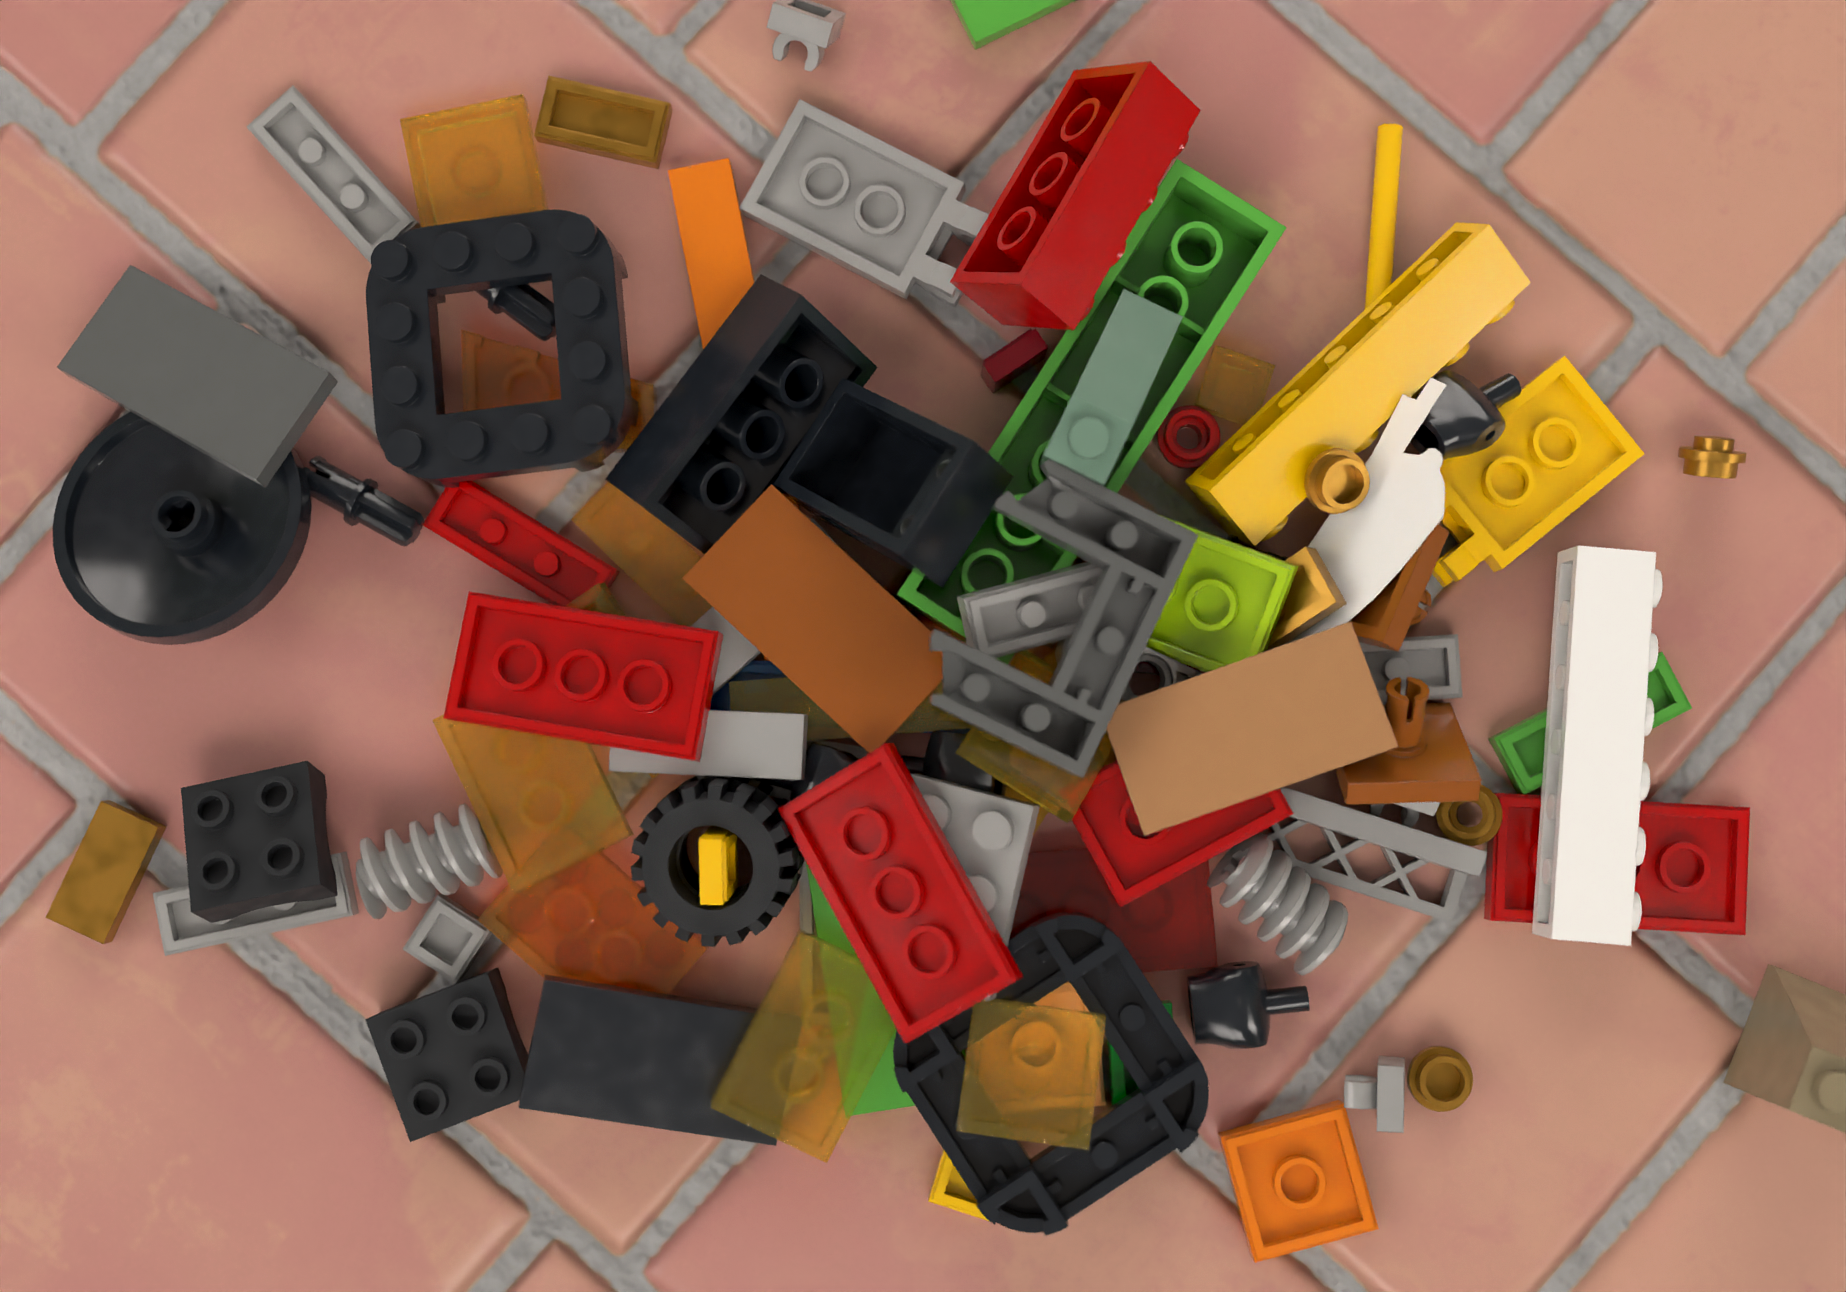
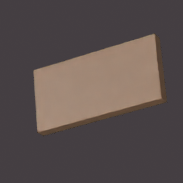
M1351 621L1119 703L1106 728L1144 836L1398 747Z

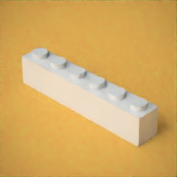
M1575 546L1557 553L1532 934L1556 940L1631 946L1632 931L1638 929L1641 921V899L1639 894L1634 891L1636 866L1641 865L1646 851V837L1643 828L1639 827L1640 801L1646 799L1650 787V771L1647 763L1643 762L1644 736L1650 734L1654 722L1653 701L1651 698H1647L1648 673L1653 671L1658 658V639L1654 633H1651L1652 611L1660 601L1663 587L1662 574L1660 570L1655 569L1656 552Z

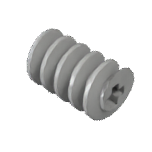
M464 803L458 807L459 825L454 827L442 812L434 814L433 834L428 835L420 822L417 820L412 821L409 824L410 842L405 844L393 829L385 831V850L379 852L370 838L361 839V859H358L356 862V880L367 912L374 919H382L387 912V907L394 912L405 911L411 905L412 898L418 903L425 904L431 902L435 897L436 889L443 895L454 894L459 889L460 880L467 886L474 887L480 885L484 878V870L492 878H500L503 874V862L495 837L484 819L481 817L477 818L469 806Z
M1257 833L1233 846L1225 854L1211 873L1206 886L1212 888L1222 882L1227 885L1220 897V904L1225 908L1231 907L1241 899L1245 901L1238 915V920L1242 924L1248 925L1262 916L1264 920L1257 931V937L1261 941L1266 942L1281 933L1283 936L1276 946L1275 954L1285 959L1299 950L1301 953L1295 961L1294 971L1303 976L1312 972L1339 946L1346 929L1348 911L1341 902L1336 900L1329 901L1330 896L1324 886L1317 883L1310 884L1311 878L1304 868L1292 867L1291 858L1285 851L1279 849L1272 851L1273 843L1268 835Z

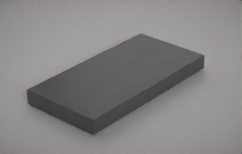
M132 265L127 268L57 366L68 377L265 488L338 383L326 370Z

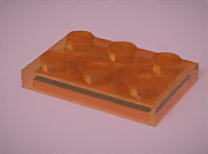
M567 821L562 822L477 919L543 978L546 974L669 994L710 947L701 946V938L695 933L688 942L674 937L679 927L671 921H668L661 928L652 919L659 911L654 903L643 907L637 896L643 887L636 881H632V878Z

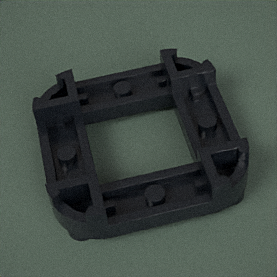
M552 209L427 226L407 231L393 240L379 243L374 248L371 255L372 266L366 284L374 422L378 441L385 453L386 459L392 465L436 486L450 488L459 487V482L568 468H576L581 472H586L605 465L603 460L620 446L630 426H636L639 402L631 395L622 279L628 278L627 268L622 255L616 250L613 243L587 216L571 211ZM552 281L561 399L445 414L437 304L446 303L445 295Z
M1062 912L1047 915L1011 936L1007 948L1021 971L1023 978L998 991L996 998L990 1001H980L906 1044L898 1030L894 1040V1072L902 1092L906 1091L975 1197L976 1206L979 1211L994 1225L997 1222L1006 1228L1018 1232H1044V1236L1067 1228L1069 1226L1068 1219L1178 1148L1180 1153L1187 1149L1199 1136L1198 1130L1203 1123L1208 1108L1209 1080L1201 1061L1117 934L1103 922L1082 912ZM1069 981L1139 1088L1030 1158L965 1058L962 1050Z

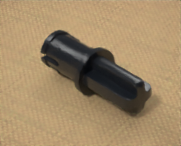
M529 284L475 291L488 300V308L493 313L501 314L504 312L541 341H547L550 338L556 337L554 303Z
M315 456L309 461V465L315 468L316 472L304 467L308 477L311 497L344 514L343 520L347 524L353 526L361 523L401 546L414 543L418 538L424 523L421 513L379 491L376 481L372 479L361 481L328 463L321 456Z

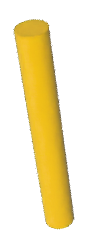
M1388 123L1377 127L1364 310L1392 284L1403 126L1399 124Z

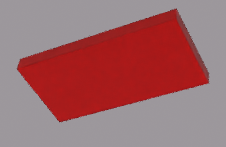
M469 591L443 718L461 723L700 762L724 634L715 630Z
M885 743L778 809L905 1044L1023 978L1021 971L894 743Z
M1494 793L1502 806L1503 819L1497 834L1487 842L1484 919L1490 921L1533 923L1541 795ZM1640 801L1639 827H1642L1645 833L1646 851L1641 865L1636 866L1634 892L1639 894L1642 905L1641 921L1638 929L1746 935L1750 807Z

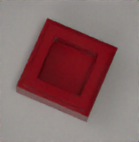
M1030 328L983 360L981 377L994 394L1044 360L1048 345L1036 328L1034 330Z

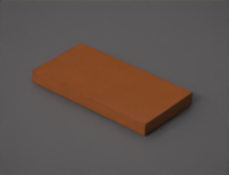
M772 484L682 578L868 753L884 745L943 682L942 651H929V637L932 632Z

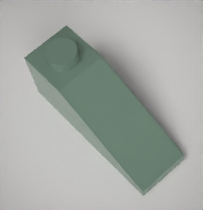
M1123 289L1046 448L1039 467L1050 459L1101 486L1105 485L1179 327L1182 316Z

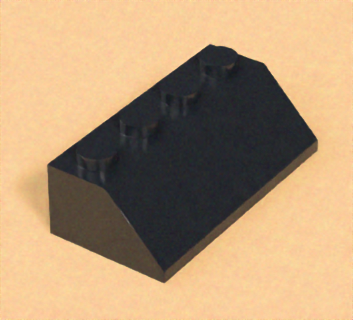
M760 274L605 480L703 554H706L771 484L775 483L842 377L864 387L878 367L804 296Z

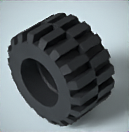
M694 776L684 781L678 788L672 790L646 815L639 826L643 829V832L634 839L631 851L632 854L639 855V859L631 866L632 881L644 880L645 886L637 894L642 906L645 907L654 903L659 911L652 919L661 928L668 921L677 925L679 928L674 937L688 942L694 933L702 935L701 946L716 947L724 936H726L729 946L741 943L750 931L756 936L766 929L773 917L777 918L795 890L801 877L798 871L805 859L778 811L780 807L788 802L785 798L778 804L769 797L774 788L769 784L761 782L757 787L748 784L749 778L731 777L729 779L724 778V776H704L698 780L697 776ZM710 825L725 828L736 834L745 843L750 852L753 862L752 879L749 883L737 887L724 905H700L699 875L693 869L687 854L688 835L696 827Z

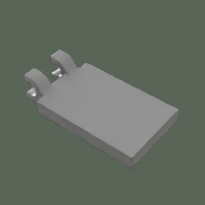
M799 99L739 207L742 214L747 218L904 299H907L916 283L937 299L954 308L963 292L950 283L957 269L938 260L953 234L962 242L971 246L989 214L960 202L966 192L964 182Z

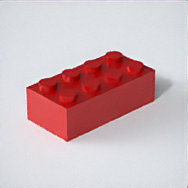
M1151 61L1074 70L950 280V283L1002 325L1075 330L1078 323L1091 311L1095 302L1094 295L1109 269L1124 254L1126 240L1140 215L1155 200L1158 192L1157 186L1171 161L1185 148L1189 138L1188 132L1201 110Z

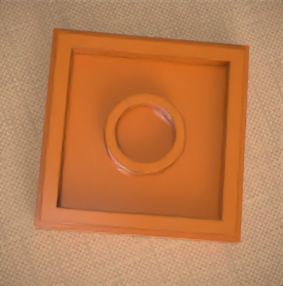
M1341 1100L1217 1133L1250 1255L1255 1263L1379 1229L1346 1108Z

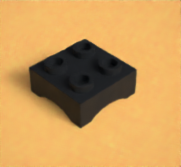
M303 761L181 788L191 913L210 923L233 919L239 915L270 906L301 901H316L338 896L336 874L331 860L326 828L327 790L325 775L310 762Z
M498 967L365 1019L410 1142L519 1101L528 1053L514 1021L506 987Z

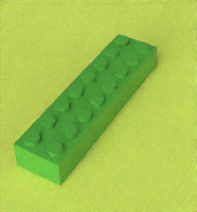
M1176 159L1158 187L1155 200L1140 215L1129 234L1124 254L1109 269L1095 293V302L1091 311L1078 323L1075 330H1066L989 450L988 454L1014 476L1004 493L1009 490L1018 501L1047 479L1039 467L1041 459L1122 291L1125 289L1183 318L1131 431L1103 486L1118 493L1287 227L1179 159ZM992 510L943 588L912 571L897 596L899 601L967 644L957 596L1066 568L1072 565L1077 556L1001 513ZM1015 653L995 659L1008 665Z

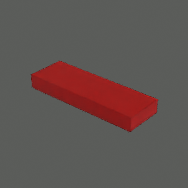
M471 480L459 482V487L456 488L445 487L423 523V526L553 605L596 611L620 572Z

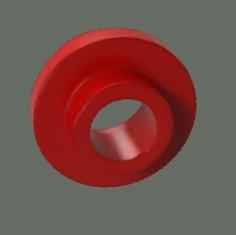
M1184 405L1171 410L1157 430L1156 440L1158 449L1167 462L1178 468L1194 469L1200 467L1218 450L1221 434L1217 421L1207 410L1198 406ZM1185 427L1193 429L1199 438L1197 447L1186 449L1180 446L1176 437L1179 429Z

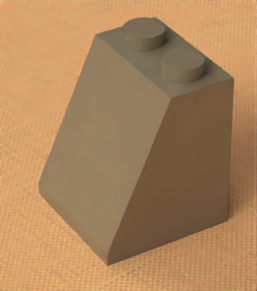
M1768 964L1723 1083L1846 1133V995Z

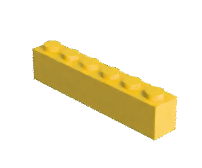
M1456 222L1184 482L1228 535L1238 536L1239 540L1256 546L1260 541L1272 538L1286 525L1287 515L1305 498H1308L1304 485L1305 475L1310 463L1317 455L1332 448H1342L1356 454L1371 445L1379 434L1378 428L1392 416L1402 394L1415 399L1418 393L1424 389L1423 385L1441 368L1452 365L1465 355L1470 347L1469 341L1486 325L1500 320L1511 311L1515 304L1514 298L1531 282L1489 224Z

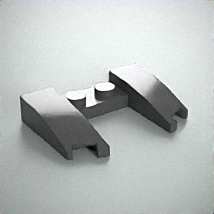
M1049 459L1040 466L1047 479L1018 501L1008 490L996 499L992 509L1103 570L1053 676L1047 685L933 629L929 637V651H942L943 694L929 695V703L1072 776L1083 778L1198 534Z

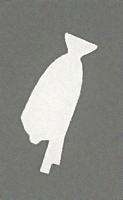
M1430 378L1417 400L1402 394L1377 446L1365 464L1370 478V486L1366 497L1358 506L1339 514L1331 513L1308 547L1318 551L1347 604L1286 644L1347 623L1353 619L1400 572L1443 518L1445 512V483L1440 472V467L1443 463L1442 454L1436 448H1429L1421 455L1404 453V451L1447 386L1446 384Z

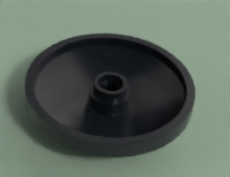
M129 412L105 428L90 442L70 469L63 483L54 512L52 529L55 561L60 576L75 601L86 612L111 629L132 639L152 644L179 645L200 642L224 634L260 612L284 587L302 556L308 538L312 510L311 491L303 463L295 449L292 448L265 488L145 419Z

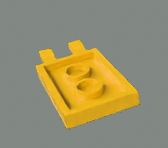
M1566 356L1555 361L1525 385L1518 397L1497 408L1506 423L1505 429L1497 441L1479 452L1443 460L1440 472L1445 483V512L1440 521L1459 544L1438 558L1432 575L1442 587L1447 586L1453 580L1455 582L1459 581L1483 560L1493 572L1504 569L1645 454Z

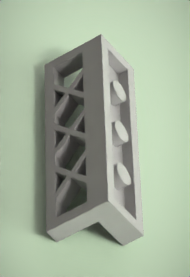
M1286 787L1280 788L1294 813L1289 817L1295 820L1281 827L1278 823L1270 826L1272 832L1266 835L1272 841L1276 840L1280 849L1290 856L1292 867L1304 868L1311 878L1453 923L1467 875L1480 877L1488 852ZM1307 823L1320 827L1332 850L1310 863L1296 859L1284 836ZM1333 832L1355 839L1340 846ZM1367 843L1380 846L1392 871L1369 883L1357 879L1345 856ZM1394 851L1414 857L1415 859L1401 866ZM1337 860L1344 875L1322 867ZM1427 863H1433L1450 869L1440 905L1418 899L1406 874ZM1397 879L1404 894L1384 888L1383 886Z

